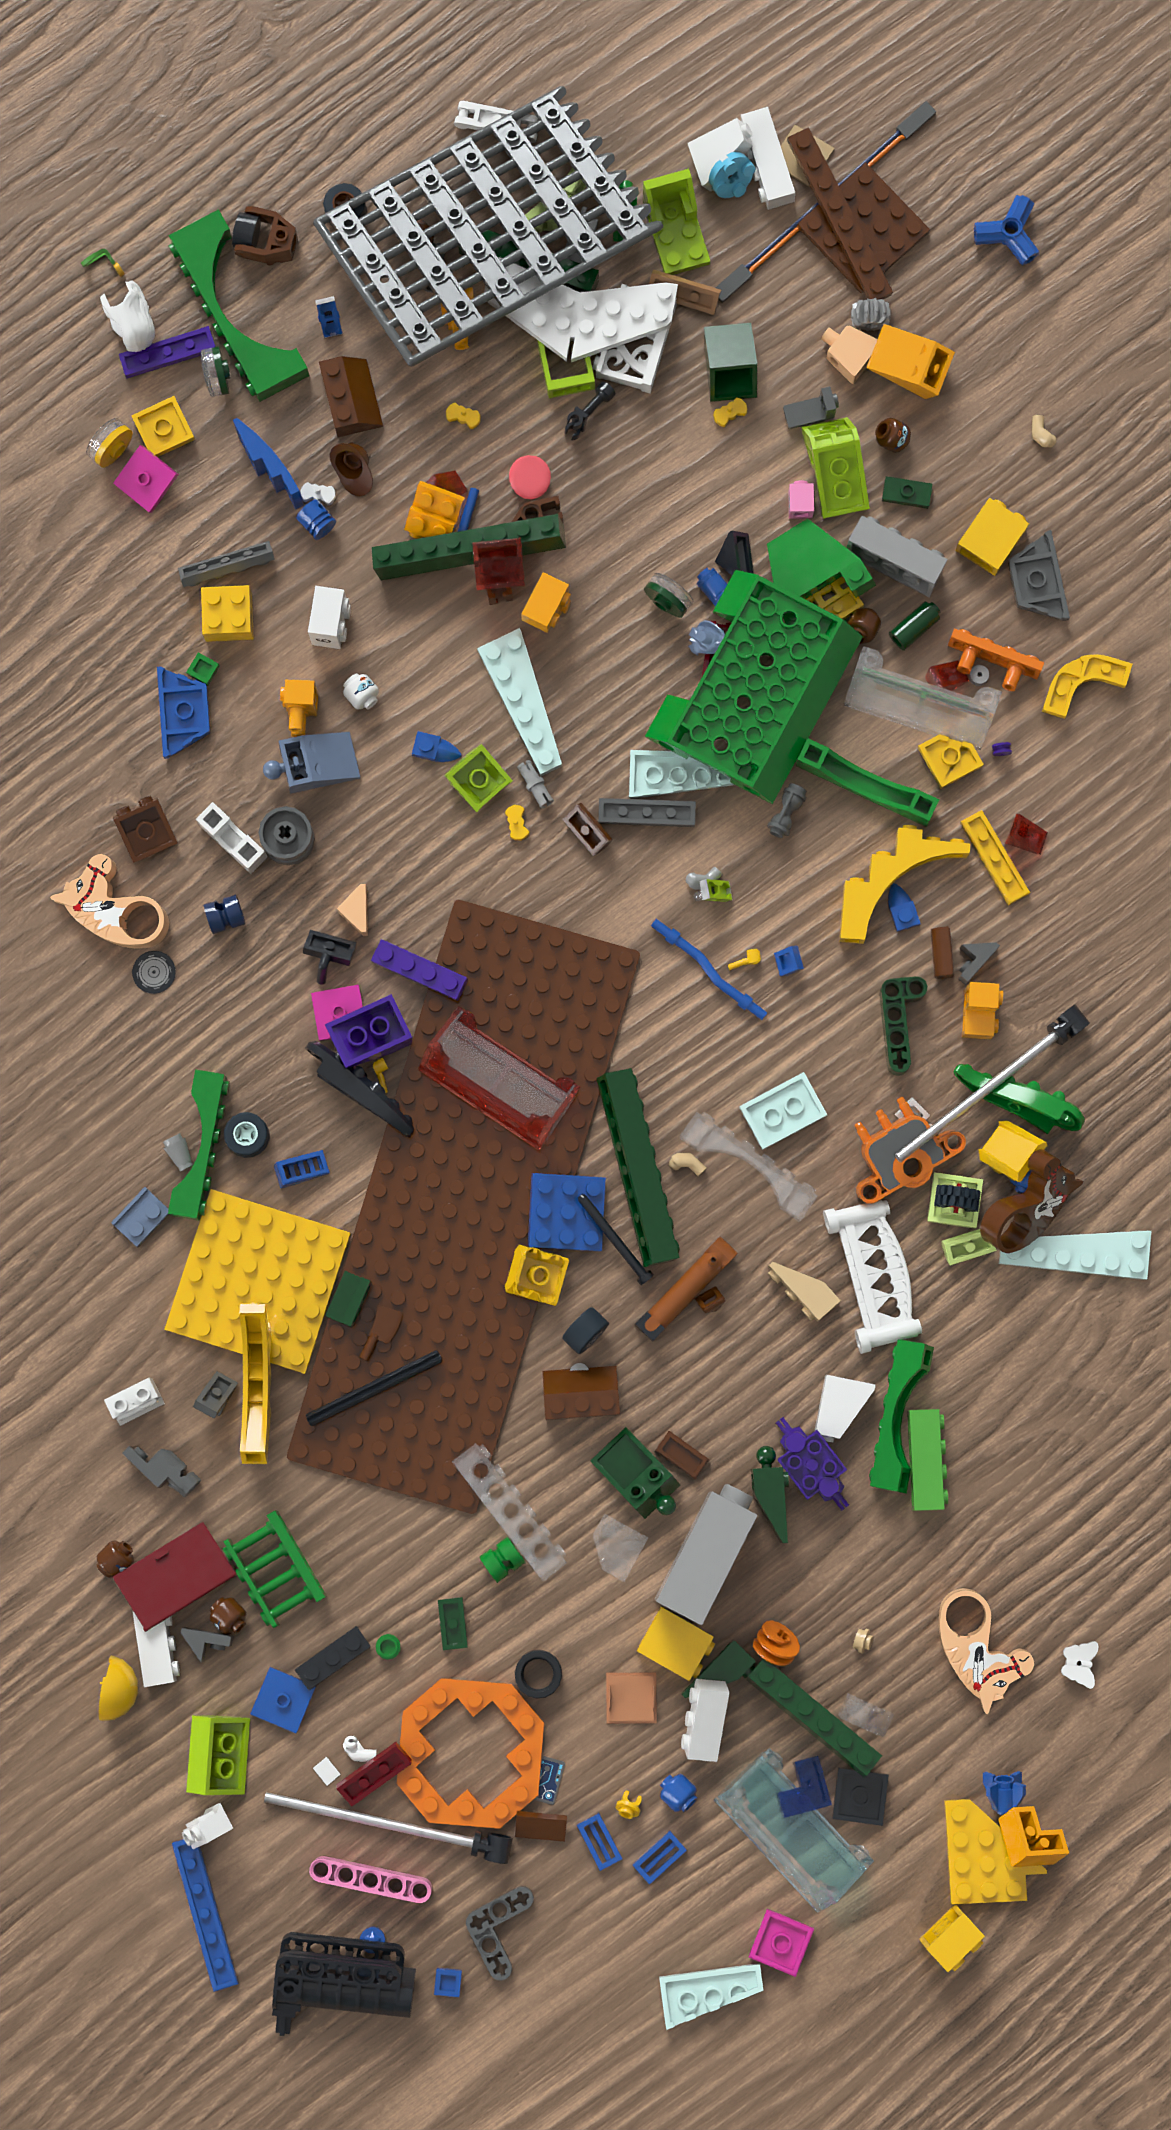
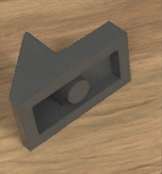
M996 942L961 945L960 950L971 958L973 962L967 960L959 971L962 974L958 980L966 985L1000 945Z
M216 1371L195 1400L193 1407L215 1419L217 1415L220 1416L238 1382Z
M186 1627L181 1629L182 1636L200 1662H204L207 1643H211L210 1648L225 1650L226 1646L230 1647L233 1643V1635H224Z

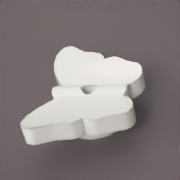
M1092 1641L1080 1644L1079 1646L1073 1645L1064 1648L1063 1655L1066 1658V1664L1062 1667L1061 1673L1070 1680H1075L1089 1689L1093 1688L1095 1679L1090 1668L1092 1667L1091 1660L1098 1652V1643Z

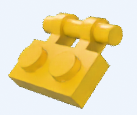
M843 576L805 599L811 603L814 602L817 606L843 620L852 615L856 609L864 607L859 597L856 598L849 587L844 590L841 588L840 585L846 582ZM830 591L834 592L835 595L824 601L822 596Z

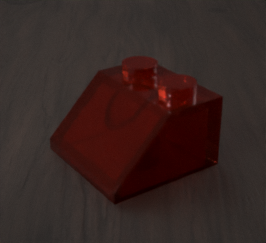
M521 538L472 542L477 590L525 586Z

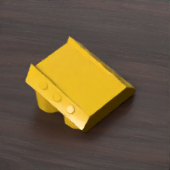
M998 1121L999 1126L984 1147L978 1149L980 1161L986 1163L996 1173H1003L1011 1180L1021 1182L1030 1170L1028 1168L1030 1156L1039 1149L1044 1150L1047 1147V1142L1009 1121Z
M518 1245L514 1251L513 1261L505 1284V1291L556 1306L569 1259L540 1251L533 1247Z

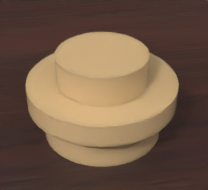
M859 1629L857 1631L853 1648L858 1649L859 1653L863 1654L865 1649L870 1650L873 1636L870 1635V1629Z

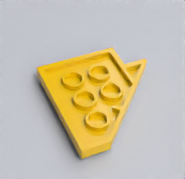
M970 1799L944 1800L950 1903L1027 1901L1026 1875L1047 1874V1870L1042 1865L1012 1867L1001 1828Z

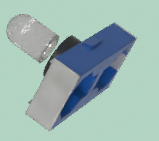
M334 296L315 300L324 338L343 334Z

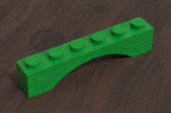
M807 738L796 762V767L927 827L939 802V799L918 789L903 786L870 773L841 757L830 748Z
M195 1069L191 1094L201 1116V1146L190 1172L172 1189L168 1214L171 1216L200 1221L201 1215H205L207 1201H204L205 1191L209 1192L212 1178L208 1177L210 1167H214L216 1161V1153H213L214 1143H219L221 1129H217L219 1119L223 1120L225 1105H222L223 1096L228 1095L230 1081H226L227 1077L224 1074Z
M898 1339L897 1345L893 1349L894 1362L888 1374V1393L883 1400L885 1409L883 1418L879 1422V1441L874 1448L875 1462L869 1474L871 1487L907 1494L911 1468L906 1460L902 1446V1416L913 1389L930 1372L934 1347L930 1345Z

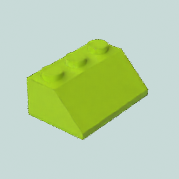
M192 1715L186 1792L200 1795L245 1794L250 1718Z

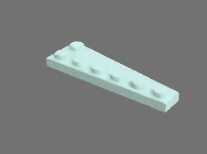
M520 628L477 648L540 776L561 767L562 762Z
M630 750L629 799L734 785L730 782L731 778L691 757L685 759L672 751Z

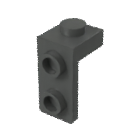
M829 386L821 388L819 397L785 405L783 411L788 428L793 429L835 418L836 408L839 407L838 397L836 393L832 394L831 387Z

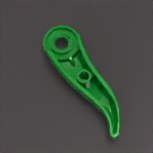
M959 1064L953 1072L957 1079L973 1093L993 1078L989 1073H980L973 1070L969 1064ZM1011 1076L983 1098L1019 1116L1046 1134L1050 1133L1053 1126H1058L1068 1131H1079L1085 1122L1081 1110L1074 1104L1065 1101V1095L1062 1091H1056L1053 1094L1047 1093L1040 1089V1085L1036 1081H1030L1026 1085L1015 1082L1014 1077Z

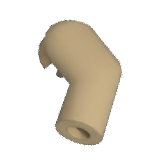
M1034 415L1032 417L1033 440L1043 447L1051 448L1056 444V437L1044 429V416Z
M676 1153L672 1155V1159L669 1161V1166L673 1170L689 1167L697 1176L701 1175L706 1169L691 1153Z

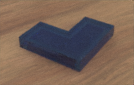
M819 1756L793 1762L799 1787L776 1793L782 1817L787 1818L831 1806L832 1803Z

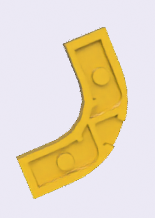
M1085 655L1071 661L1058 671L1051 682L1042 712L1065 719L1075 689L1084 682L1092 680L1102 681L1125 688L1133 664L1105 655Z

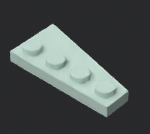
M760 1963L659 1977L666 2030L685 2021L695 2019L697 2016L717 2010L729 2003H734L763 1991Z

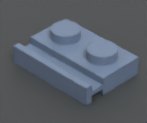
M144 1187L111 1223L136 1247H139L169 1215L168 1208Z

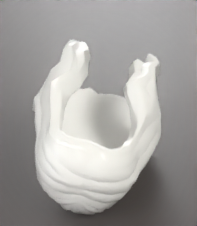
M129 281L125 282L129 292L124 301L119 305L110 307L105 294L100 297L106 316L110 318L113 330L123 338L126 349L131 352H140L151 345L155 337V328L143 292L137 283Z

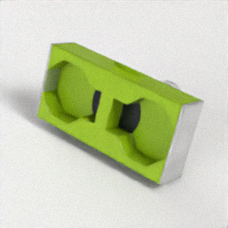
M705 879L699 881L701 890L693 895L696 901L727 902L733 900L729 881Z

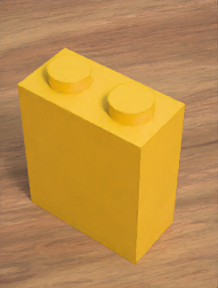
M989 498L957 544L955 551L996 576L1026 532L1029 523L1026 522V518L1020 513H1013L1006 509L1007 507L1003 502Z
M661 1606L637 1648V1652L690 1681L692 1677L697 1678L703 1667L700 1664L703 1656H709L714 1648L715 1643L712 1642L714 1636Z

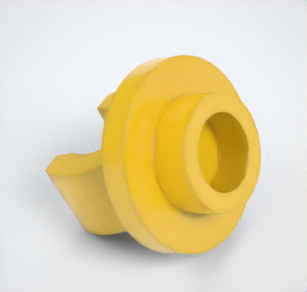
M626 1790L621 1800L616 1803L615 1808L619 1811L620 1816L632 1819L640 1814L639 1805L642 1797L638 1795L635 1802H630L627 1798L629 1791Z

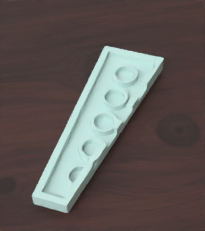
M1151 1231L1038 1237L1030 1245L1013 1253H1003L1000 1251L999 1264L1147 1280Z

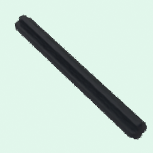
M435 1350L307 1413L306 1419L310 1426H314L442 1363V1357Z

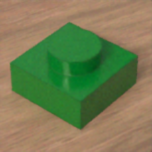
M198 652L186 673L188 676L208 686L220 665Z

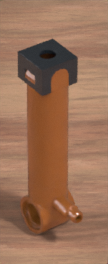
M720 1236L651 1309L635 1323V1326L653 1342L734 1259L738 1252Z

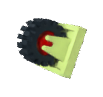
M934 1172L927 1222L976 1229L983 1179Z

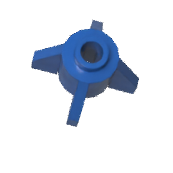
M1017 1771L1010 1774V1776H996L989 1772L983 1773L986 1796L994 1811H997L999 1815H1004L1013 1807L1020 1805L1026 1795V1785L1021 1784L1022 1772Z

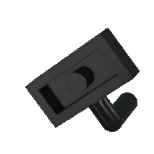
M314 930L309 931L303 947V954L320 958L317 970L318 984L323 985L326 983L327 968L330 961L350 966L357 942Z

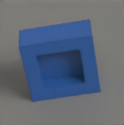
M790 946L774 953L780 976H787L804 969L798 946Z
M437 1968L434 1995L459 1997L462 1970Z

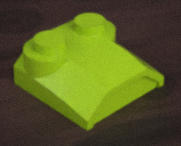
M482 744L470 751L444 775L450 785L459 792L476 813L501 789L513 781Z

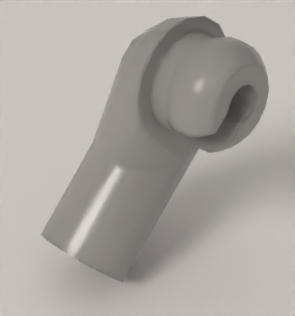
M713 867L706 875L689 873L685 881L690 888L701 890L699 881L705 879L718 880L723 874L716 867Z

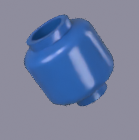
M678 1774L674 1777L669 1775L660 1785L663 1788L660 1793L661 1800L674 1812L681 1810L686 1812L698 1798L696 1796L697 1788L683 1774Z

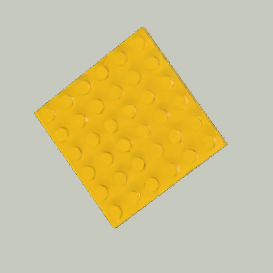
M210 1189L205 1215L201 1217L164 1330L243 1354L239 1313L240 1304H265L267 1319L272 1333L270 1363L306 1374L351 1233Z

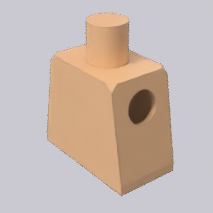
M848 325L840 335L831 328H828L821 340L831 346L827 352V360L851 384H854L866 369L878 340Z

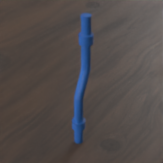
M657 918L655 919L651 927L666 937L665 940L668 943L677 945L697 960L716 987L737 1001V1005L743 1010L747 1009L763 1020L768 1012L752 1001V997L746 993L743 995L723 980L706 956L680 936L681 933L674 928L671 930Z

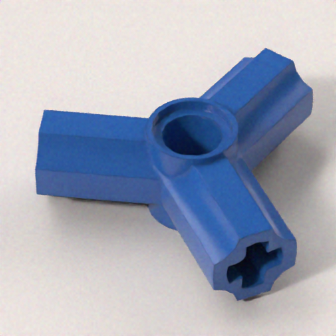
M1016 195L1003 221L974 223L975 244L1002 243L1009 247L1022 266L1033 261L1039 255V250L1024 232L1023 228L1035 203L1024 195ZM1011 228L1016 233L1009 234L1005 231V229Z

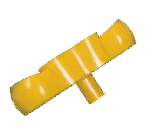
M736 398L733 402H729L728 405L715 409L713 414L714 421L719 426L726 427L729 420H734L737 416H746L747 404L742 399Z
M452 403L446 409V418L449 422L457 420L460 424H467L470 429H474L480 424L481 415L478 410L465 408L457 403Z
M520 805L510 806L505 811V815L508 817L507 820L510 824V837L514 840L522 841L528 837L530 831L524 826L525 822L522 816L525 809Z

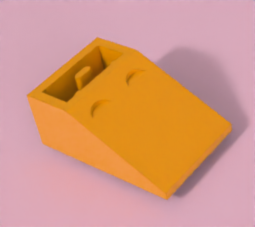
M884 324L867 369L924 399L939 395L955 352L936 341Z

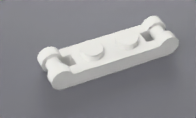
M460 101L458 105L459 115L455 118L454 126L460 129L480 130L513 111ZM473 113L474 118H468V114ZM528 114L515 122L519 127H521V123L530 126L539 121V119L535 115ZM537 133L527 138L530 143L536 142Z

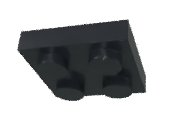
M838 1767L832 1819L883 1826L889 1775L869 1772L863 1778L854 1769Z

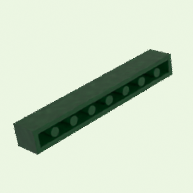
M554 514L372 547L373 569L382 581L566 548L565 529L559 515Z
M632 1068L605 1073L596 1079L643 1266L645 1268L674 1261L679 1258L680 1248L674 1238L673 1220L668 1214L667 1196L662 1190V1177L656 1166L655 1149L650 1143V1129L644 1119V1105L638 1095L637 1078L633 1074Z

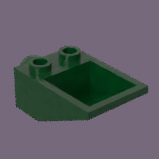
M627 1427L590 1460L644 1519L656 1508L660 1514L666 1516L671 1515L675 1511L676 1502L670 1495L680 1486V1483Z
M762 1446L756 1453L757 1461L762 1465V1468L751 1469L752 1494L780 1543H788L784 1488L789 1487L788 1472H783V1467L772 1468V1463L776 1459V1452L770 1446Z

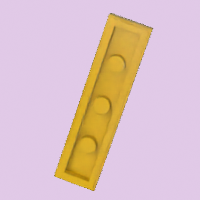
M981 810L962 820L960 824L1008 906L1029 895V889L984 812Z

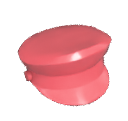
M531 455L520 457L513 463L510 469L509 481L511 487L517 495L524 499L541 497L550 485V469L540 457Z

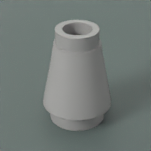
M180 1133L163 1141L165 1146L163 1149L180 1171L193 1165L186 1139L182 1138Z

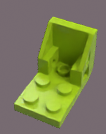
M685 169L643 181V204H650L651 213L647 216L648 223L661 221L663 224L662 230L652 235L663 272L675 275L710 265L709 254L697 219L698 210L690 170Z
M846 417L801 427L809 460L815 470L823 519L870 509L860 439L857 428L849 418Z

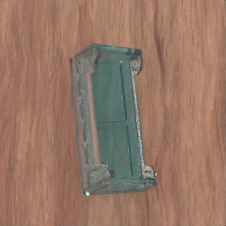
M769 1748L752 1761L713 1800L818 1913L837 1903L874 1860L870 1857L865 1847L854 1844L850 1846L784 1775L782 1772L783 1760L781 1756Z

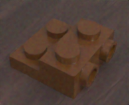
M151 795L138 801L139 805L132 809L127 805L116 810L117 815L113 816V820L133 863L178 844L158 798L152 799Z

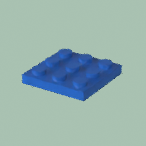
M532 1173L528 1247L602 1251L603 1232L579 1203L578 1196L582 1193L585 1194L604 1217L606 1178Z

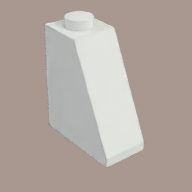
M736 118L688 143L701 185L704 188L713 191L709 183V174L717 161L721 160L723 162L728 158L726 155L732 152L746 154L753 146L750 138L752 137V131L747 123H743Z
M830 1375L825 1376L815 1430L819 1431L826 1442L833 1443L834 1438H841L875 1390V1384Z

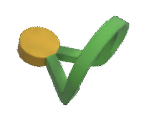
M101 249L81 262V265L86 267L106 255L119 276L125 275L117 261L113 260L107 249Z

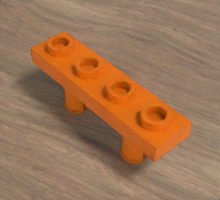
M954 628L947 645L963 652L957 670L963 674H970L976 657L1007 668L1002 687L1008 691H1015L1021 674L1037 680L1044 665V662L1039 661L1033 655L1018 653L1012 647H1002L988 638L973 636L964 629L958 630Z

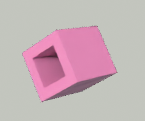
M800 480L795 481L794 484H789V519L813 518L814 483Z

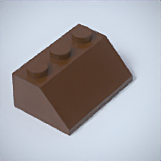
M340 356L319 361L337 438L383 427L367 359Z
M616 1366L588 1368L589 1370L570 1371V1369L543 1371L545 1420L620 1415Z

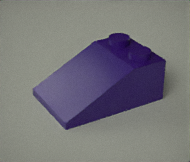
M392 994L325 1024L345 1069L392 1054L412 1044V1035Z

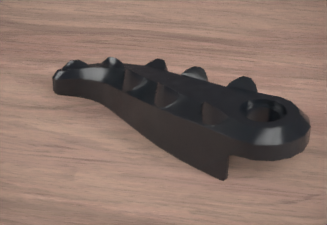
M317 1041L309 1042L306 1045L305 1049L322 1062L317 1069V1077L390 1124L406 1137L410 1138L414 1133L412 1118L400 1111L399 1102L396 1099H389L385 1095V1089L378 1082H372L367 1078V1074L362 1067L353 1066L345 1069L338 1052L334 1053Z

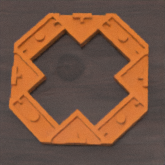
M441 1678L403 1711L400 1746L412 1759V1764L397 1774V1785L429 1823L500 1829L517 1814V1811H521L539 1794L544 1722L513 1684ZM456 1698L459 1699L473 1717L493 1701L524 1738L518 1746L506 1755L522 1776L485 1808H483L469 1789L448 1805L417 1768L423 1760L435 1751V1748L420 1730Z

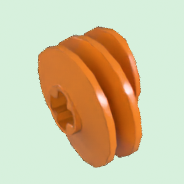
M772 1620L766 1621L762 1625V1628L757 1633V1638L753 1640L755 1651L766 1661L778 1666L791 1664L800 1650L798 1639L794 1633L783 1624Z

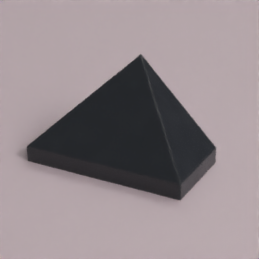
M730 531L715 560L719 566L731 575H733L735 570L754 574L748 533Z

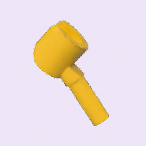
M758 949L747 950V958L728 964L729 970L747 964H758L761 960L760 951Z
M381 1058L373 1063V1069L379 1084L387 1093L385 1078L382 1072L388 1070L384 1059Z

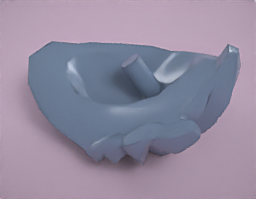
M704 620L697 627H692L689 633L691 637L689 641L692 644L688 647L697 656L699 653L714 654L725 636L724 631L713 622Z

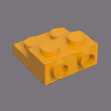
M420 481L413 505L409 509L404 530L408 531L409 535L415 539L456 532L465 497Z

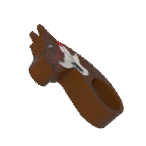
M1042 1149L1035 1151L1028 1160V1168L1031 1170V1174L1028 1178L1026 1191L996 1201L989 1207L982 1219L980 1226L981 1237L1003 1253L1019 1251L1035 1241L1057 1216L1068 1195L1084 1182L1080 1179H1075V1173L1063 1167L1058 1158ZM1014 1216L1013 1222L1010 1223L1008 1229L1002 1234L1005 1224Z

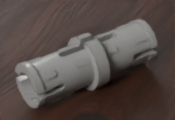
M530 760L525 761L526 765L524 762L521 763L517 769L527 783L526 788L528 792H532L541 809L546 807L545 804L548 807L554 800L544 786V779L538 776Z

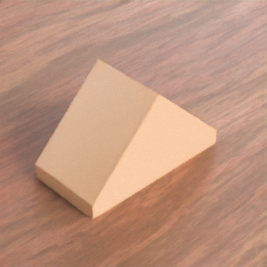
M360 884L337 910L362 936H368L366 884Z

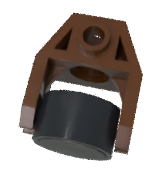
M246 206L245 213L239 212L232 235V245L234 251H236L235 255L244 259L267 263L268 266L276 262L284 263L293 260L298 236L296 228L276 211L259 207ZM261 222L271 224L272 226L266 248L264 249L256 248Z

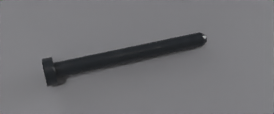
M583 1193L578 1196L579 1203L639 1277L637 1282L643 1285L654 1275L651 1270L646 1271L590 1199Z

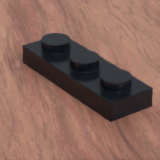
M355 1626L297 1667L295 1672L308 1691H310L371 1648L358 1627Z

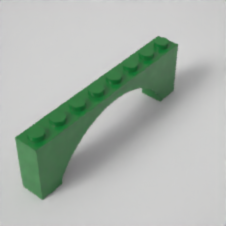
M219 209L170 234L171 244L168 247L174 258H180L182 264L179 266L185 278L190 276L193 282L190 286L195 296H201L204 301L201 306L206 316H212L215 323L212 326L218 337H224L226 343L223 345L229 357L234 355L237 361L234 365L241 377L245 375L248 383L245 385L252 397L256 395L259 402L309 377L308 368L297 348L283 350L258 343L237 330L221 311L216 299L215 276L221 252L226 242L232 239V235Z

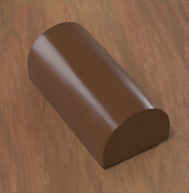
M582 803L577 804L562 819L593 856L604 850L613 840Z
M949 926L931 929L934 978H953L954 969Z

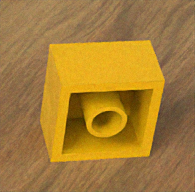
M249 585L201 587L202 634L205 641L254 640L252 592Z

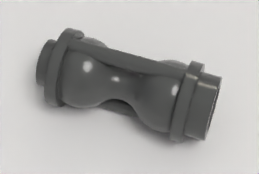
M790 783L788 788L784 789L782 796L783 808L780 813L772 817L771 822H768L767 827L770 829V833L778 838L789 836L792 827V812L799 809L803 802L806 801L807 797L805 795L807 791L799 785Z

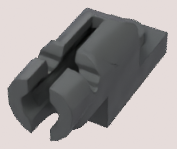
M129 1446L122 1453L157 1488H161L168 1482L169 1487L179 1492L183 1497H186L201 1482V1479L194 1472L183 1476L187 1465L172 1451L160 1449L149 1461L146 1460L148 1455L139 1446L136 1448Z

